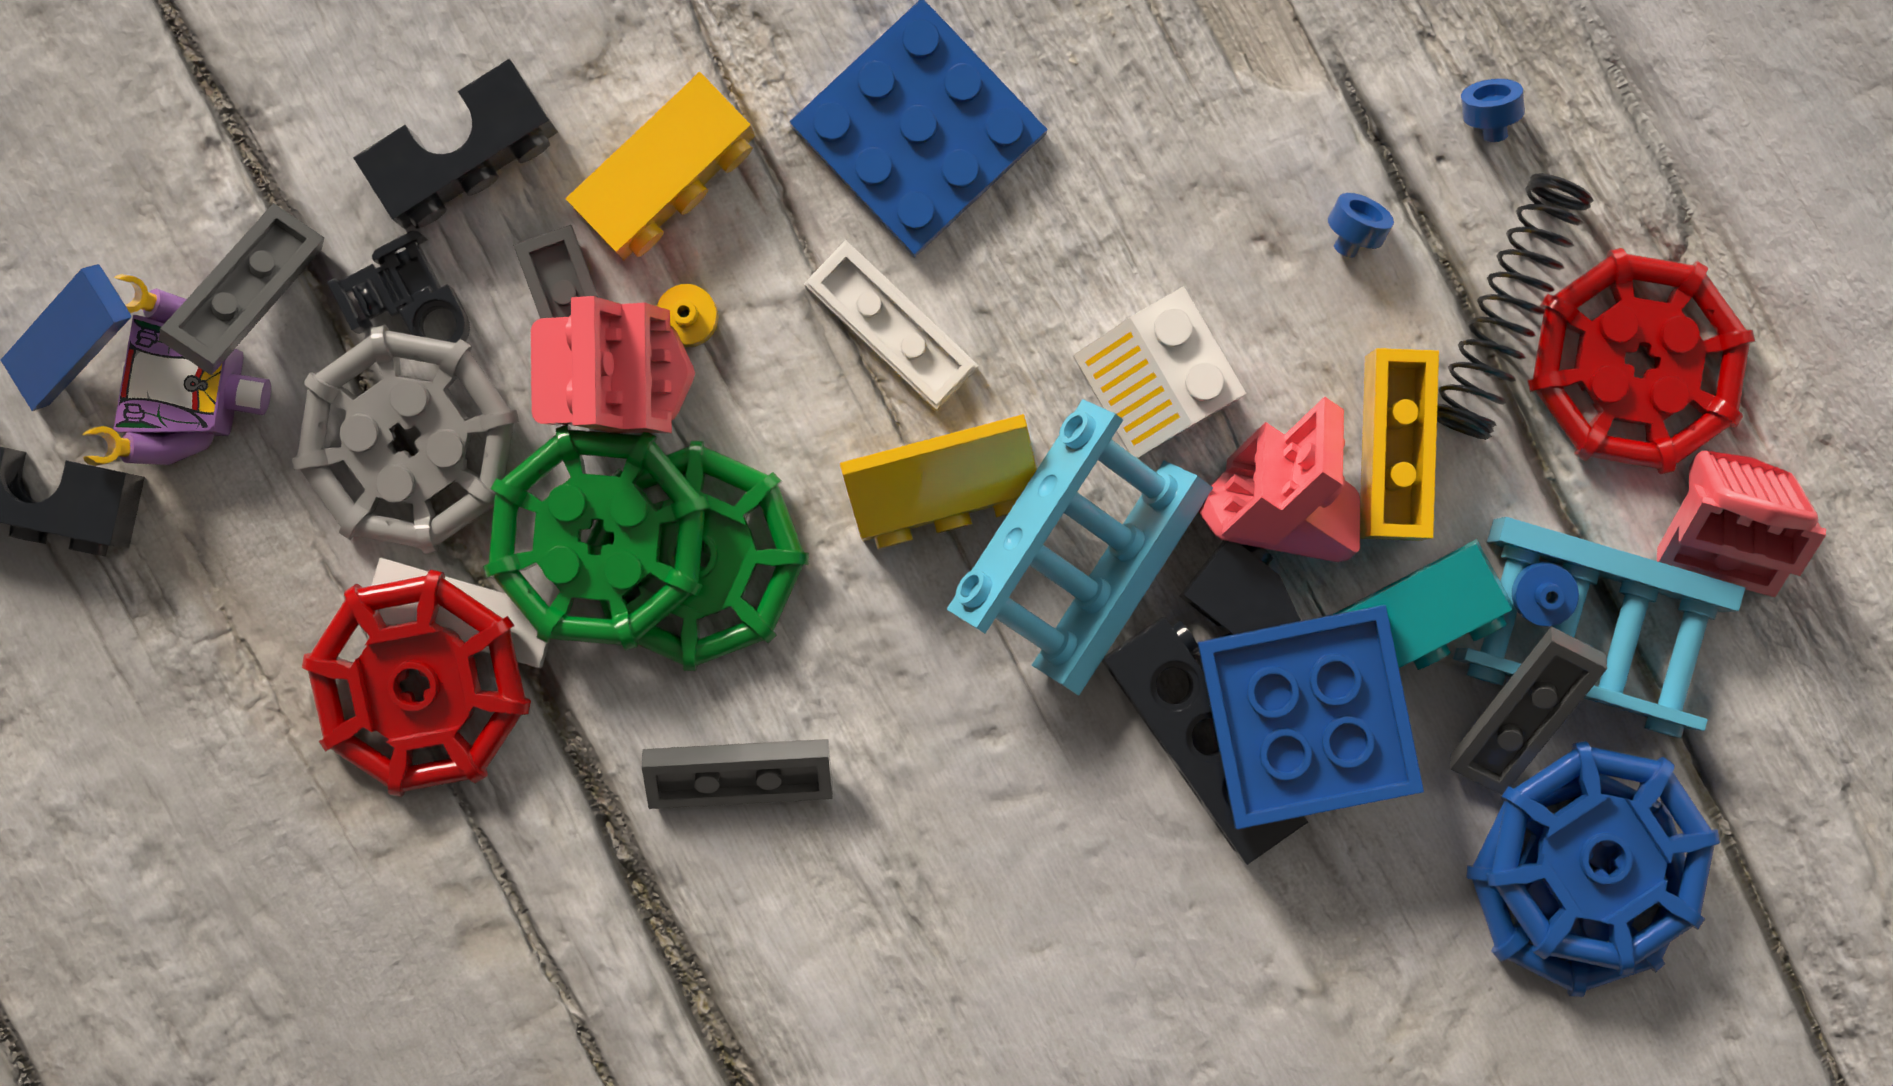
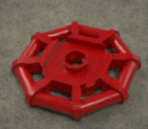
M1623 248L1609 250L1606 259L1555 295L1547 294L1540 304L1545 313L1542 319L1533 379L1527 380L1529 391L1537 393L1575 446L1574 455L1584 461L1591 457L1655 468L1662 475L1674 472L1677 463L1728 427L1736 428L1743 418L1739 408L1750 343L1756 341L1753 329L1746 330L1706 274L1708 271L1707 266L1699 261L1690 265L1627 254ZM1633 280L1675 288L1671 291L1666 303L1634 297ZM1610 286L1616 303L1601 315L1590 320L1577 309ZM1691 298L1694 299L1719 335L1703 341L1695 321L1686 317L1682 311ZM1566 329L1580 334L1574 369L1559 371ZM1639 345L1648 349V356L1654 358L1655 361L1654 369L1646 370L1643 378L1635 377L1634 366L1625 364L1626 353L1636 352ZM1723 351L1716 396L1700 389L1705 357L1707 354H1716ZM1577 383L1582 391L1586 390L1594 401L1592 405L1598 412L1590 423L1584 418L1564 390V387ZM1688 403L1698 412L1704 414L1671 438L1663 422L1674 413L1684 409ZM1613 420L1645 426L1646 442L1608 436L1607 433Z
M429 570L426 576L368 587L355 584L344 592L345 601L312 652L304 654L302 668L308 671L323 736L319 743L326 752L331 749L386 786L389 795L403 797L406 791L470 780L476 784L488 776L487 767L520 717L529 714L531 700L526 698L511 634V628L515 625L509 616L502 618L447 581L444 572ZM419 602L417 606V621L386 626L379 612L380 609ZM440 606L477 630L478 633L464 642L457 632L437 624L435 621ZM360 625L370 636L365 644L367 646L354 662L338 657L357 626ZM486 647H489L498 691L481 690L474 654ZM409 669H417L420 676L427 677L430 687L424 691V700L416 701L411 691L402 692L400 681L409 677ZM336 679L348 680L356 716L346 721L343 715ZM476 707L488 712H494L473 745H470L459 733L466 721L473 715ZM365 728L370 732L377 731L389 739L386 743L394 747L391 760L355 735ZM439 744L444 745L450 757L449 759L413 765L412 762L413 749Z

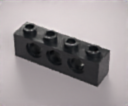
M1161 617L1104 656L1102 662L1238 858L1248 865L1303 827L1308 821L1304 816L1241 829L1235 828L1220 751L1218 749L1213 753L1203 754L1195 748L1192 742V732L1195 726L1204 719H1213L1204 673L1193 657L1199 653L1198 643L1181 621L1171 626L1166 617ZM1171 667L1182 670L1189 681L1187 695L1177 703L1163 701L1156 689L1159 675Z

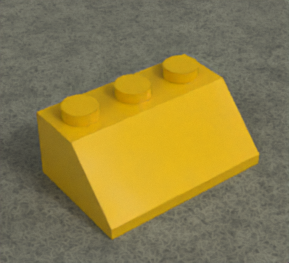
M1024 414L840 463L861 540L864 542L875 539L877 549L911 541L913 538L910 529L934 523L936 533L971 525L970 513L993 507L996 518L1007 516L1037 470Z

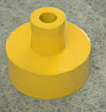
M676 285L668 289L657 303L658 307L670 310V325L677 331L684 347H696L705 343L712 337L717 328L718 310L716 304L704 289L696 285ZM684 310H690L687 317H681V313Z

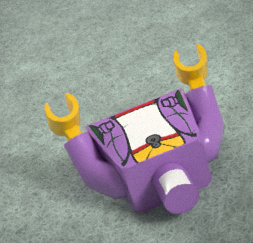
M120 274L114 277L131 283L135 291L134 298L125 306L130 313L142 309L145 317L133 315L114 428L100 426L83 433L84 436H101L108 445V450L104 457L84 456L83 460L87 464L93 466L103 465L121 457L124 463L171 465L208 449L214 436H229L232 430L235 411L265 415L271 398V382L265 378L241 375L244 360L242 351L234 349L211 376L159 341L160 328L185 302V298L157 288L148 292L145 283L135 276ZM117 432L124 433V434H123L122 437H120Z

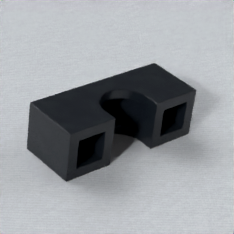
M510 58L458 91L470 111L472 128L467 141L457 150L446 154L431 153L425 149L418 136L406 125H403L353 157L391 219L402 228L406 229L414 225L416 229L433 223L445 214L447 208L444 204L463 192L467 196H472L485 190L498 179L499 176L496 171L515 159L519 163L530 161L550 146L548 138L558 133V131Z
M0 447V523L10 525L8 537L46 544L49 533L70 537L68 549L105 557L108 546L130 547L145 480L144 476L66 460L62 479L57 490L49 498L36 502L27 494L22 482L26 452Z

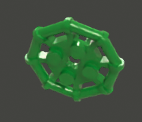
M563 425L556 428V435L502 480L495 479L491 490L495 492L489 563L484 565L483 568L486 578H493L536 629L538 632L537 639L547 644L553 639L622 645L625 651L638 647L637 641L691 595L698 597L703 587L699 583L704 517L705 511L710 509L707 496L701 497L656 444L657 436L648 432H643L641 435L573 430L569 425ZM582 455L627 460L621 477L586 474ZM562 461L564 462L570 478L562 485L555 487L547 498L542 501L534 494L527 492ZM645 469L672 500L673 504L657 511L642 495L635 483ZM519 507L536 513L532 551L515 553ZM594 520H604V530L614 533L613 545H603L601 555L594 556L590 554V545L581 542V534L583 530L591 529ZM679 522L674 568L659 562L662 525ZM535 565H539L545 577L553 582L560 591L550 607L520 571H525ZM653 574L667 583L631 613L624 597L642 580L647 579ZM575 598L606 600L610 602L612 620L568 615Z
M691 440L690 446L666 456L682 475L686 474L687 481L701 497L707 496L710 509L705 511L702 540L706 542L703 552L710 556V561L706 567L700 566L699 583L703 587L698 597L691 595L671 612V614L684 619L681 637L655 626L637 641L639 646L683 665L684 671H697L698 665L761 641L769 644L777 636L774 632L775 627L803 565H809V553L803 551L779 488L782 480L774 472L767 475L704 447V441ZM618 468L611 476L621 477L622 470ZM645 469L635 483L642 495L657 511L673 504L671 499L657 503L652 502L644 489L657 485V482ZM705 474L741 489L746 493L735 506L703 493ZM759 506L762 509L776 549L757 550L753 534L749 529L745 516ZM595 520L586 540V543L590 545V554L594 556L601 555L603 545H613L614 533L604 530V520ZM679 522L662 525L659 562L674 568ZM757 564L776 566L756 610L742 598ZM653 574L647 579L642 580L637 585L641 595L628 603L631 613L667 583ZM599 600L605 618L612 620L610 602ZM732 607L743 621L740 624L700 638L699 619L717 614L722 610Z

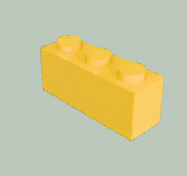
M698 72L565 199L623 261L632 253L640 257L661 239L664 231L660 226L676 211L681 215H685L702 201L708 193V189L704 185L721 168L726 173H729L748 157L753 149L749 142L755 137L751 124L701 72Z
M1376 348L1365 356L1360 539L1423 541L1433 538L1439 350Z

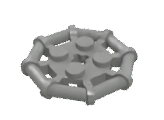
M386 325L372 328L371 335L317 374L314 372L308 374L304 381V385L308 389L297 457L292 458L294 470H301L340 525L339 534L349 540L356 536L421 548L424 554L437 552L440 543L494 506L495 492L491 490V487L496 478L502 480L506 475L514 423L519 422L517 410H510L470 353L472 349L470 344L462 339L457 343L393 332L389 331ZM399 358L440 366L433 381L412 379L411 377L401 376ZM377 362L383 377L380 382L358 397L342 387ZM457 378L475 401L483 415L469 419L448 388ZM333 404L346 410V417L340 428L342 442L341 447L324 449L330 405ZM398 424L405 430L416 427L420 431L421 436L415 441L416 448L419 450L415 456L411 457L405 450L397 452L394 449L392 442L396 439L393 430ZM488 431L480 475L467 469L468 443L471 442L473 432ZM343 460L365 489V492L355 503L328 465ZM454 482H458L469 492L465 497L436 516L430 501L434 496ZM380 498L389 502L413 504L414 522L372 515V513L375 511Z

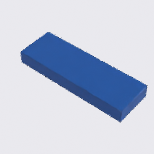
M99 264L82 268L0 361L31 411L47 407L132 316Z

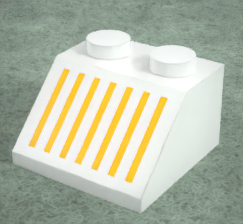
M1184 286L1132 315L1073 355L1074 360L1102 408L1117 414L1123 419L1116 432L1127 451L1137 459L1237 402L1247 394Z

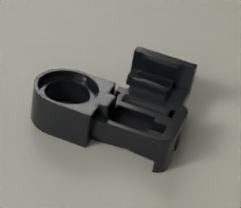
M410 231L377 248L372 254L373 261L378 265L385 262L386 264L378 268L371 264L342 280L333 278L327 281L353 332L360 334L374 327L371 319L389 311L392 317L400 312L411 335L426 337L423 325L427 315L436 309H448L455 316L456 330L447 341L457 343L462 339L466 342L470 332L469 318L454 289L448 284L441 287L420 247L421 243L428 240L420 232ZM406 248V249L403 250L402 252H399V253L396 252V251H398L399 249ZM353 292L366 317L364 320H361L348 295L349 293ZM407 304L406 306L397 310V308H399L401 305Z

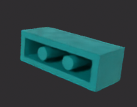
M1475 539L1331 615L1386 605L1398 667L1401 668L1413 661L1417 670H1420L1448 656L1451 652L1447 643L1467 633L1470 634L1473 641H1477L1506 626L1507 623L1503 615L1512 611L1513 604L1480 543Z

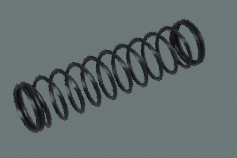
M1537 173L1530 177L1531 180L1525 188L1528 198L1534 203L1520 206L1516 210L1519 221L1525 227L1519 226L1509 229L1506 235L1515 249L1503 250L1496 255L1499 264L1507 272L1499 271L1489 274L1487 277L1488 283L1497 294H1487L1477 299L1480 309L1489 317H1475L1467 322L1471 332L1480 340L1467 339L1460 341L1458 344L1459 350L1470 362H1455L1448 366L1452 377L1462 385L1448 384L1438 389L1442 399L1451 406L1445 404L1437 405V422L1450 429L1471 437L1486 440L1492 437L1490 433L1494 432L1493 427L1497 426L1495 421L1461 406L1444 391H1462L1482 396L1501 405L1506 403L1504 398L1486 392L1462 378L1454 371V368L1462 367L1480 370L1509 382L1516 381L1513 375L1486 365L1469 354L1463 347L1464 345H1478L1498 350L1519 360L1526 358L1522 352L1500 345L1479 332L1473 324L1475 322L1491 323L1504 326L1527 337L1536 336L1531 329L1499 317L1483 304V301L1499 300L1513 303L1534 314L1542 315L1545 313L1543 308L1507 294L1492 280L1495 277L1521 280L1545 292L1555 291L1552 285L1517 272L1502 257L1503 255L1525 256L1552 269H1564V265L1561 262L1545 255L1531 252L1512 238V234L1515 232H1527L1537 234L1562 247L1570 248L1574 246L1573 242L1564 236L1538 229L1521 214L1523 210H1540L1573 225L1579 226L1584 224L1579 216L1562 209L1546 206L1531 193L1532 191L1546 201L1568 209L1578 211L1589 209L1594 201L1591 194L1581 186L1561 177ZM1549 188L1558 189L1560 191L1572 195L1573 197L1563 195Z

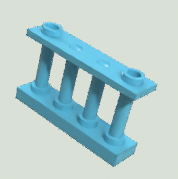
M1082 399L1075 412L1071 413L1063 422L1058 438L973 569L961 579L956 595L947 607L948 611L986 634L993 621L997 619L1042 649L1032 666L1077 695H1080L1213 489L1211 485L1199 476L1165 460L1157 472L1149 468L1112 440L1123 419L1117 414ZM1097 461L1101 462L1142 493L1123 524L1077 492ZM1063 513L1109 545L1089 576L1043 545ZM1029 566L1075 597L1056 628L1009 598Z
M1502 517L1493 519L1487 543L1503 547L1501 558L1505 559L1506 563L1500 582L1512 604V586L1517 575L1529 565L1538 563L1539 559L1563 565L1562 568L1573 576L1579 590L1577 607L1566 621L1552 627L1574 638L1590 584L1596 585L1599 576L1621 582L1619 593L1625 596L1607 655V670L1601 676L1599 686L1594 685L1584 699L1647 717L1645 729L1668 736L1681 738L1684 728L1705 731L1708 719L1682 712L1708 620H1715L1717 611H1739L1746 587L1513 518ZM1658 594L1681 600L1678 610L1684 612L1660 698L1658 704L1625 695L1623 691L1649 602H1656ZM1514 604L1512 611L1503 615L1507 625L1484 637L1480 651L1470 648H1456L1453 660L1470 664L1467 676L1503 686L1505 676L1512 677L1520 667L1521 663L1504 659L1517 616Z

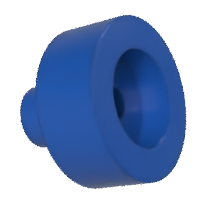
M1483 80L1466 87L1461 93L1463 121L1471 127L1483 129V139L1487 142L1505 140L1508 137L1507 126L1518 122L1525 114L1523 87L1513 80Z
M1356 193L1341 194L1328 216L1329 226L1339 235L1334 244L1335 250L1343 256L1354 258L1360 247L1368 249L1380 248L1394 225L1392 215L1381 204L1366 196Z
M1540 562L1529 565L1517 575L1512 586V601L1517 612L1526 620L1539 626H1555L1566 621L1574 613L1579 600V590L1573 576L1564 568L1551 563ZM1551 592L1550 599L1546 600V595Z

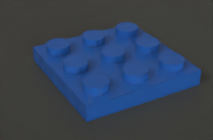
M919 0L789 121L790 127L914 258L1047 134L1048 130L925 0Z
M1386 605L1197 642L1236 829L1424 792Z

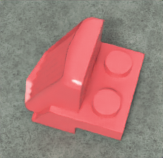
M596 296L571 297V315L569 317L542 318L533 323L531 327L532 417L536 422L546 425H573L611 433H672V420L675 419L694 380L695 370L677 331L670 325V310L645 302L620 304Z
M1324 397L1286 434L1265 422L1227 459L1226 471L1212 483L1213 489L1198 511L1215 536L1229 542L1332 562H1342L1352 558L1360 550V495L1355 487L1345 481L1343 476V449L1345 446L1344 409Z
M1701 451L1695 455L1689 466V492L1657 547V561L1746 587L1745 590L1776 597L1790 574L1801 576L1825 538L1826 528H1822L1818 523L1816 510L1792 473L1753 457Z

